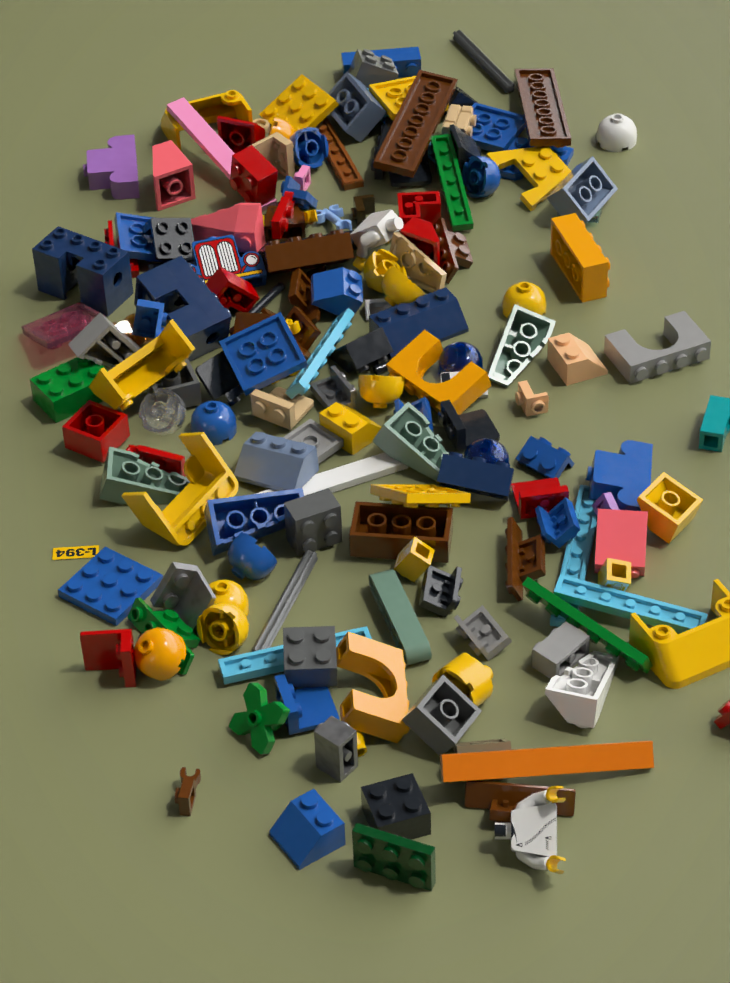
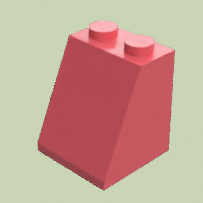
M172 140L152 146L156 209L160 211L196 199L193 164Z
M598 509L594 573H598L606 559L611 558L631 562V578L644 576L648 511Z

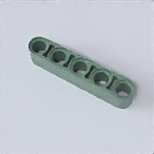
M390 569L370 574L368 579L371 592L397 648L403 650V659L406 666L432 659L428 639L395 570Z

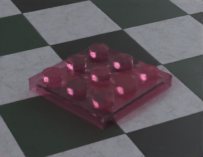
M79 302L21 326L25 336L45 348L53 350L61 347L62 343L72 341L99 312Z

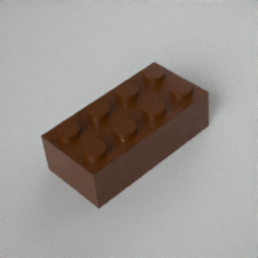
M343 229L330 231L327 236H322V233L311 234L304 240H301V236L288 238L285 243H280V240L269 241L260 250L267 276L292 272L299 267L301 270L319 267L323 264L327 266L345 263L354 258L350 232L344 233Z
M356 501L349 534L350 556L397 559L401 550L416 537L435 550L432 562L448 563L453 534V508H434L420 505L417 508L404 507L403 504Z

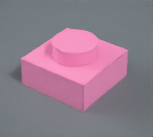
M302 165L299 171L294 174L293 179L300 184V190L306 191L311 184L310 166Z

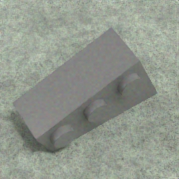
M99 313L68 344L78 358H86L98 365L103 364L111 368L141 349L102 313Z

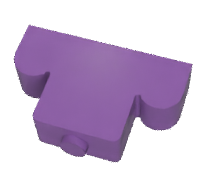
M134 134L110 138L107 142L108 148L87 150V164H83L84 177L88 176L90 190L111 189L112 197L121 200L140 198Z

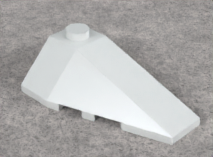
M593 651L580 659L578 666L574 668L568 667L564 670L562 676L555 675L551 678L545 689V695L568 723L575 724L580 728L595 727L615 673L619 656L616 658L611 654Z

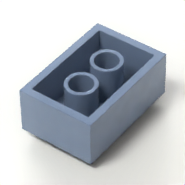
M348 72L342 76L328 93L339 104L331 112V115L346 133L359 142H362L387 113L365 85Z

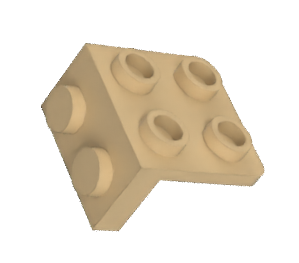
M276 132L252 144L280 174L285 177H294V146L291 140Z
M282 387L274 388L269 394L255 389L250 394L253 416L289 430L314 406V400L300 394L291 399L285 394L287 389Z

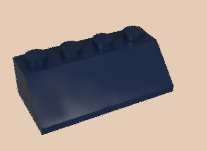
M446 287L420 296L412 303H401L369 315V333L381 327L383 328L394 351L387 354L390 360L423 330L431 333L440 342L469 332L457 298Z

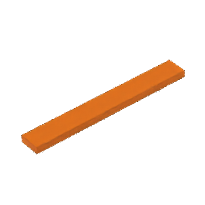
M653 741L440 754L441 782L654 768Z

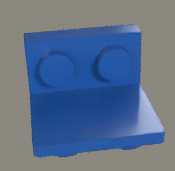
M285 674L274 676L276 699L290 709V713L285 721L289 735L316 729L320 723H324L330 716L340 720L328 687H307L294 690L293 684H288Z

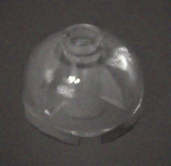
M168 388L155 389L157 391L152 394L148 393L140 404L139 418L142 419L145 429L157 435L167 436L177 432L184 424L187 415L186 406L182 398Z

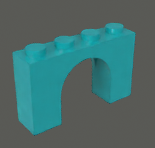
M710 395L700 429L699 449L722 452L726 436L730 432V398Z

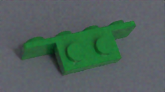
M135 598L128 614V619L142 634L147 630L159 627L172 630L183 638L186 645L185 660L181 659L178 672L180 675H186L195 656L189 648H197L200 638L193 632L190 626L180 619L175 611L169 609L153 611L142 598Z

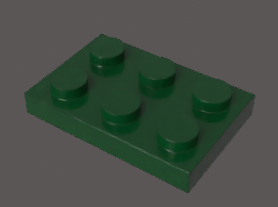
M359 823L355 824L352 830L354 867L365 872L385 876L390 880L401 881L416 888L432 891L436 883L435 847Z

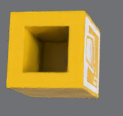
M414 537L398 554L394 570L403 577L415 582L431 565L435 550Z
M607 558L598 572V584L626 592L631 585V562Z

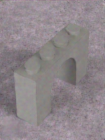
M681 311L664 318L663 334L673 346L662 350L644 348L637 344L630 334L623 329L605 335L604 353L629 384L710 359L711 340L685 311Z

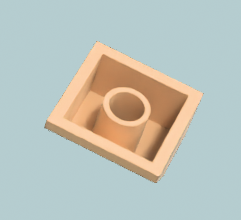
M570 333L548 338L547 360L566 386L608 374L606 367L587 343Z

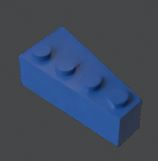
M303 488L207 500L204 515L213 556L228 551L233 540L241 532L259 539L284 529V503L303 497Z

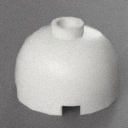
M616 113L605 117L600 122L597 129L596 142L600 143L602 149L611 152H622V148L628 147L629 150L636 145L637 129L629 117Z

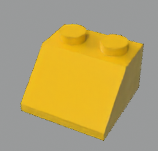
M337 402L319 413L320 425L344 439V447L342 449L351 455L356 454L372 443V440L382 428L355 409Z
M665 472L637 498L641 511H648L647 526L649 530L668 544L694 519L703 501L702 498Z

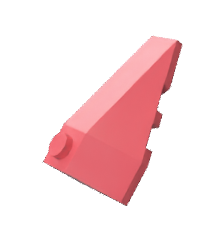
M238 203L232 207L223 208L214 213L191 219L194 241L205 240L212 236L233 235L238 252L243 253L249 251L258 252L266 244L261 203Z

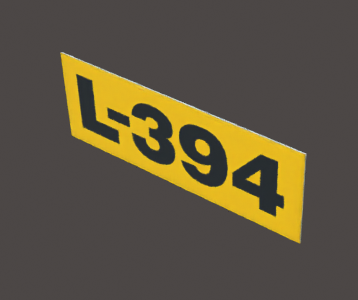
M99 545L53 548L52 560L93 558L99 553Z

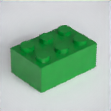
M76 357L30 378L33 401L55 423L73 416L89 400L101 403L103 400L97 397L89 386L99 370L104 366L98 365L86 358Z

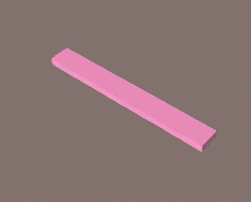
M184 97L167 104L166 110L230 180L232 155L235 153ZM276 198L261 206L262 211L267 210L269 206L276 205Z

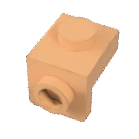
M527 380L518 382V392H515V400L518 406L521 405L526 417L547 413L549 404L547 392L534 394Z

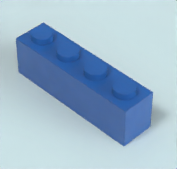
M419 47L370 50L378 57L384 55L391 58L399 73L398 78L416 76L418 71L421 70ZM356 52L341 53L343 75L346 72L349 73L348 70Z

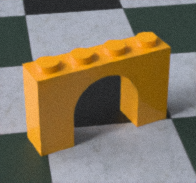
M423 330L386 364L389 371L388 376H403L404 389L407 393L416 395L419 399L426 397L430 402V406L437 413L441 412V402L450 400L457 414L460 415L491 387L488 374L471 361L448 381L442 383L424 381L423 376L425 372L445 353L440 340L428 331Z
M347 632L336 647L337 667L367 677L378 686L384 698L352 689L340 704L341 721L346 722L357 731L398 743L404 734L406 735L410 730L402 721L409 711L407 681L405 679L406 664L403 659V650Z

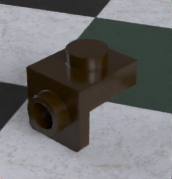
M373 194L353 197L354 208H351L352 221L356 220L357 227L366 219V215L375 213V198Z

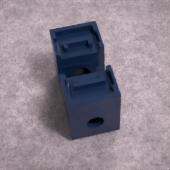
M59 226L32 248L38 291L65 300L67 298L66 293L78 283L81 306L96 313H102L107 317L134 294L128 251Z
M182 256L136 277L134 305L137 307L138 299L165 303L163 312L168 313L167 320L173 319L195 347V350L188 358L190 362L220 348L219 341L229 336L232 319L230 311L223 307L217 295L209 290L204 279L195 273L193 266L189 262L187 263Z

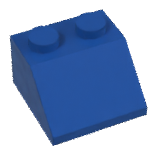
M344 267L313 274L311 276L312 305L338 316L348 307L356 313L363 304L362 275Z
M315 789L291 800L269 831V835L299 870L346 845L345 823Z

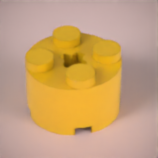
M462 653L439 669L432 678L433 684L444 675L477 707L485 702L493 692V672L491 668L483 665L468 653Z

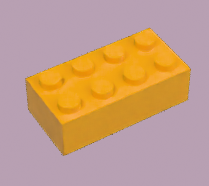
M576 213L551 218L550 253L581 302L607 297V288L610 286L608 278L610 261L603 255L601 247L595 243L593 235L587 231L584 222L579 219Z

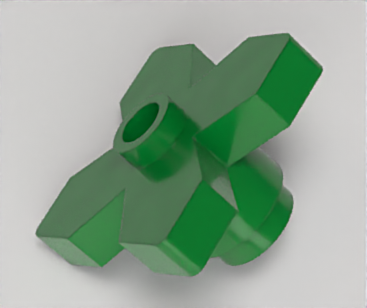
M249 683L243 694L247 711L234 713L229 723V728L237 735L251 733L252 747L260 754H270L275 744L273 731H276L285 723L290 709L280 701H273L268 704L267 690L259 683Z

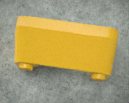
M229 90L225 93L188 101L208 124L217 122L218 116L237 117L238 120L253 122L252 109L242 94L236 90ZM165 109L161 119V129L167 139L172 140L181 151L180 131L184 130V128Z
M172 319L158 337L107 372L104 367L100 369L89 388L97 397L115 410L121 408L124 411L134 403L132 399L174 370L177 373L187 365L185 361L195 350V347Z
M204 432L181 433L178 436L191 454L184 464V473L190 482L163 511L152 501L147 492H125L121 495L144 527L177 546L190 544L207 526L204 515L207 500L234 497L238 492L239 485L236 477Z
M718 579L713 580L711 610L718 618L677 634L672 627L667 625H656L648 628L635 612L630 616L629 644L649 657L653 665L651 670L668 688L679 689L730 668V592Z

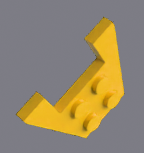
M550 146L489 152L486 154V157L496 162L499 170L514 164L533 185V189L521 193L520 200L530 211H533L540 201L543 202L547 199L548 194L571 172Z

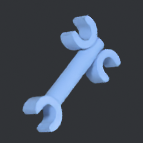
M338 204L330 206L329 209L316 210L317 224L325 222L327 218L336 225V230H352L351 220L340 219V217L344 216L343 208H339Z

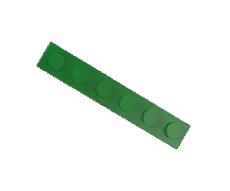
M451 134L434 135L430 143L452 232L471 230L474 223Z
M527 577L522 585L527 592L525 596L535 604L539 602L546 606L545 609L554 617L560 615L565 618V622L589 635L591 642L594 644L600 642L605 645L604 649L612 656L617 658L620 655L626 659L625 663L635 671L640 669L647 674L653 665L648 656L536 581Z

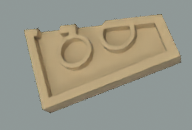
M399 231L393 232L390 252L399 259L397 263L400 268L402 266L405 267L408 279L418 287L429 292L444 288L447 273Z

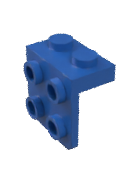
M138 299L132 335L154 339L158 337L164 329L161 326H166L168 313L163 312L165 303Z

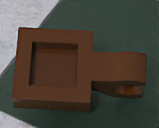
M182 767L180 770L182 784L181 787L176 788L175 803L179 804L180 815L191 816L196 799V788L201 781L200 769H196L193 776H187L186 767Z

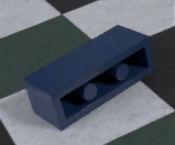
M449 452V455L443 454L437 485L508 501L514 468H510V464L504 462H496L495 465L486 463L487 460L481 457H473L471 460L463 458V454Z

